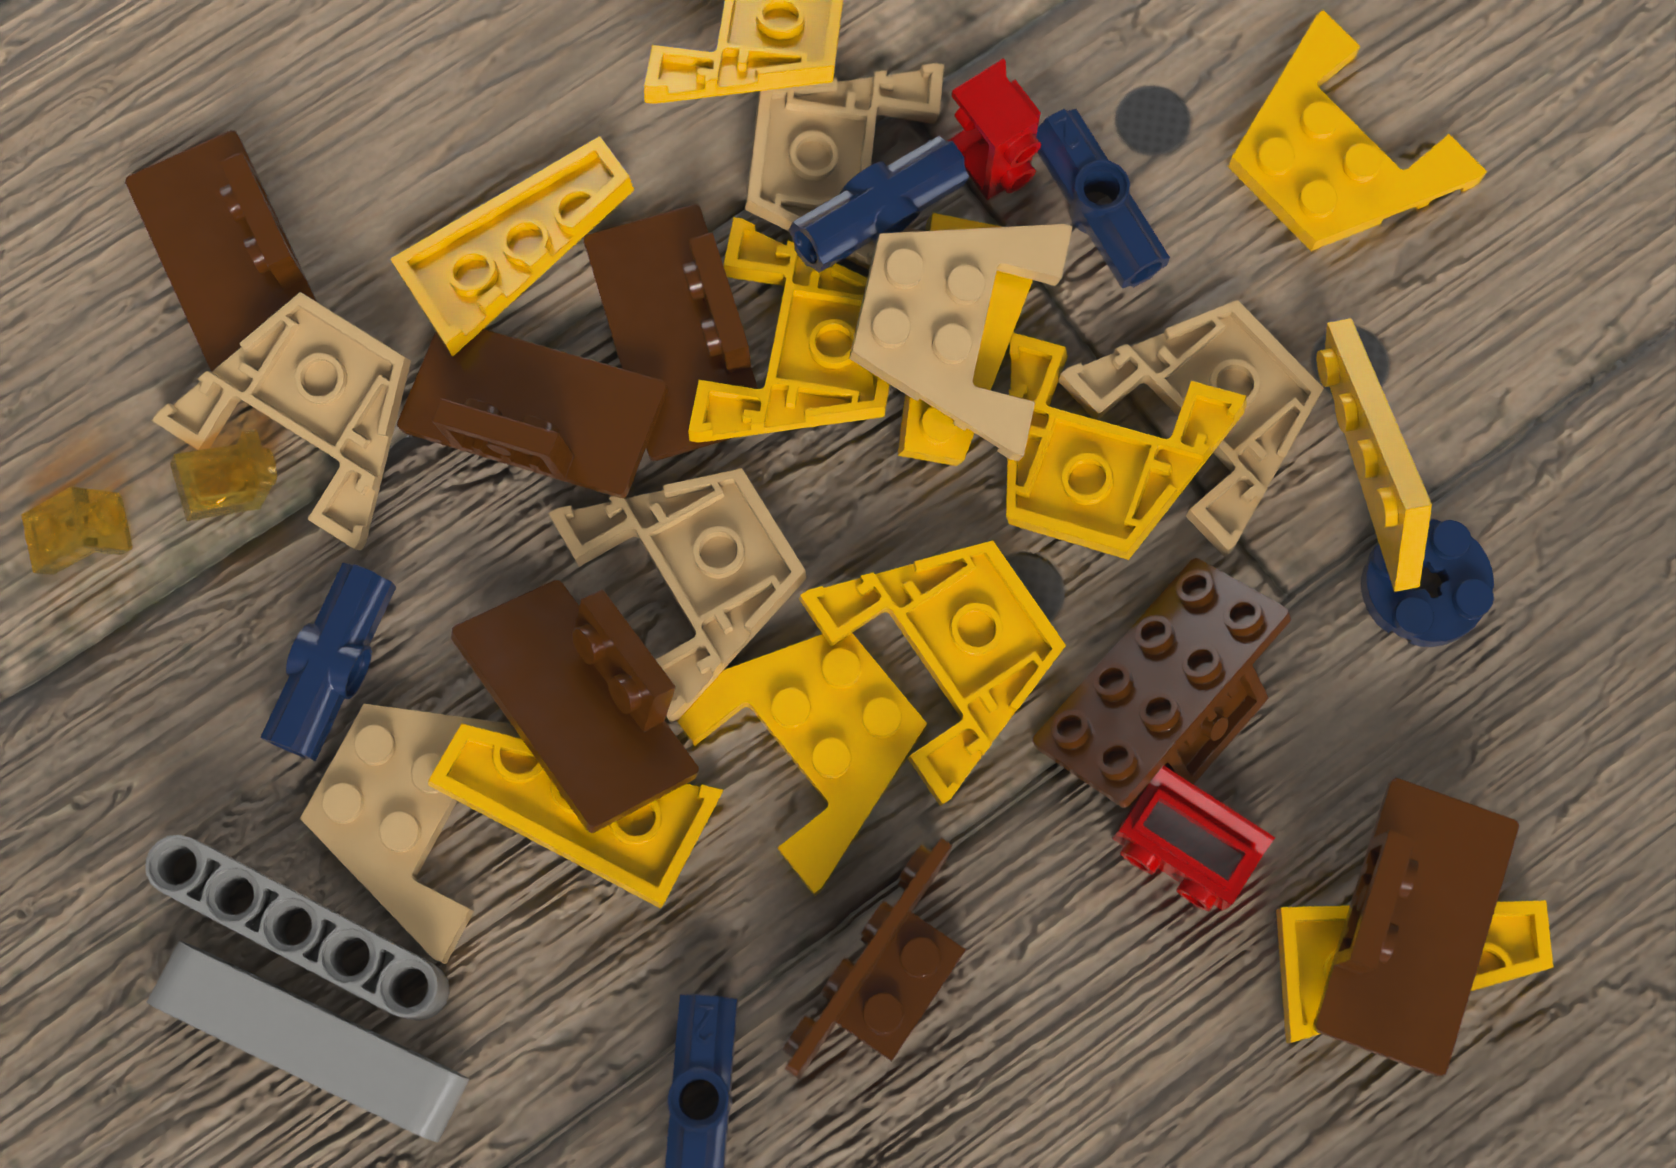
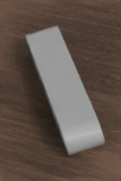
M171 835L159 840L150 849L145 862L146 875L150 884L158 891L393 1015L415 1021L432 1018L439 1014L446 1005L450 993L449 981L444 971L434 963L195 839L183 835ZM193 852L197 861L195 873L189 881L177 885L173 874L174 866L181 856ZM250 882L254 889L252 905L245 912L234 915L229 904L231 893L239 884ZM301 911H307L312 920L310 935L304 942L292 946L286 938L287 923L293 915ZM356 941H364L370 950L368 966L358 975L349 976L343 968L342 958L344 952ZM413 971H422L428 980L429 989L427 996L420 1004L414 1007H407L400 998L399 988L401 982Z
M178 941L147 1000L149 1005L401 1128L434 1142H439L469 1081V1078L430 1058L183 941Z

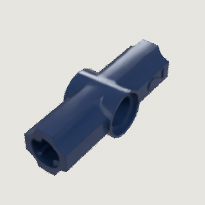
M1064 108L1046 117L1043 123L1038 126L1036 137L1041 142V148L1037 153L1068 201L1069 215L1072 223L1078 230L1089 235L1122 289L1131 286L1134 288L1151 279L1159 270L1167 266L1170 256L1130 195V181L1127 173L1118 164L1108 160L1077 109L1066 110ZM1102 192L1109 196L1112 203L1106 205L1095 204L1086 197V194Z
M937 136L888 166L885 162L881 161L867 167L854 176L841 189L839 195L792 222L788 231L794 242V250L806 266H811L820 273L841 259L850 256L853 252L871 241L876 244L879 234L902 232L916 220L921 211L964 186L969 178L964 164V156L953 141L948 142L942 137Z
M342 563L314 624L308 623L304 626L291 647L286 663V673L289 677L260 738L287 752L316 761L344 699H351L365 679L372 656V650L369 645L395 592L396 586L393 582L361 566Z
M680 994L673 1079L668 1094L670 1114L665 1168H725L729 1114L733 1103L731 1085L738 1010L737 998ZM698 1080L709 1081L715 1086L719 1094L717 1110L705 1120L693 1119L686 1113L683 1107L682 1098L684 1091L691 1083Z

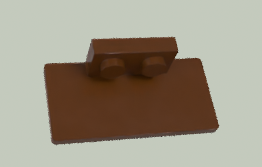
M230 130L126 177L125 183L211 372L241 348L239 343L299 292L317 302L241 138L236 131Z
M693 204L586 235L584 237L585 248L622 369L663 380L668 387L667 396L646 447L650 460H662L733 439L728 438L706 442H693L689 440L688 430L699 380L758 389L751 367L746 335L713 232H708L701 207Z
M485 329L479 332L452 357L435 331L397 421V426L403 433L611 496L625 498L629 493L667 396L668 387L660 379Z
M1199 558L1192 559L1034 735L1032 742L1040 752L1123 808L1128 807L1163 766L1195 784L1269 699L1253 664L1291 621L1288 609Z
M553 580L452 628V641L588 832L595 833L696 778L699 771L698 765L665 722L676 686L603 589L581 599L580 605H578L564 584L559 580Z
M1394 778L1389 781L1313 1023V1028L1316 1032L1434 1076H1443L1447 1073L1518 833L1519 823L1515 819L1400 778Z
M941 837L932 851L922 844L915 851L899 876L900 881L897 886L905 891L896 905L892 907L884 900L880 903L860 934L862 935L860 941L868 946L856 964L844 957L822 989V996L830 1001L816 1022L805 1015L784 1045L782 1050L792 1057L785 1067L790 1074L798 1079L801 1078L836 1024L889 1061H893L966 951L958 943L912 913L946 863L953 846L951 843Z

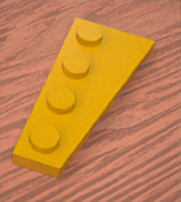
M599 136L395 255L390 260L453 357L634 191L627 172Z
M932 213L926 220L925 231L1003 226ZM996 271L973 376V384L976 387L987 390L992 389L1033 280ZM905 394L897 456L958 466L966 457L974 432L968 428L965 431L953 424L954 420L920 398L916 401Z
M1352 318L1328 322L1325 349L1318 350L1316 356L1320 381L1324 387L1330 386L1335 402L1337 422L1341 431L1345 434L1393 590L1397 592L1418 588L1421 581L1432 503Z
M462 723L428 780V786L660 909L664 905L724 791L702 784L700 787L685 784L603 829L590 833L585 829L521 738Z
M1547 900L1497 902L1471 991L1553 968ZM1350 905L1281 907L1276 910L1286 1044L1320 1034L1314 1030L1313 1023Z

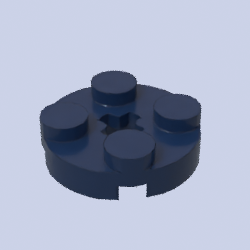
M1430 519L1422 568H1428L1431 573L1439 575L1442 584L1437 588L1439 597L1430 598L1426 589L1415 590L1413 588L1394 592L1379 542L1369 554L1361 577V592L1364 604L1376 624L1386 632L1390 633L1393 631L1401 638L1411 640L1408 642L1409 644L1420 647H1438L1460 639L1477 625L1483 615L1492 607L1494 601V576L1490 561L1481 545L1471 537L1467 527L1454 520L1442 522Z

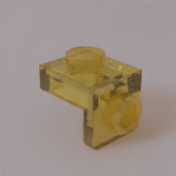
M256 429L242 431L236 445L177 453L173 455L170 463L186 521L261 509L272 485H275L277 481V468L273 453L269 448H262Z
M71 486L21 514L33 573L54 575L95 552L122 555L133 548L123 499L117 492Z

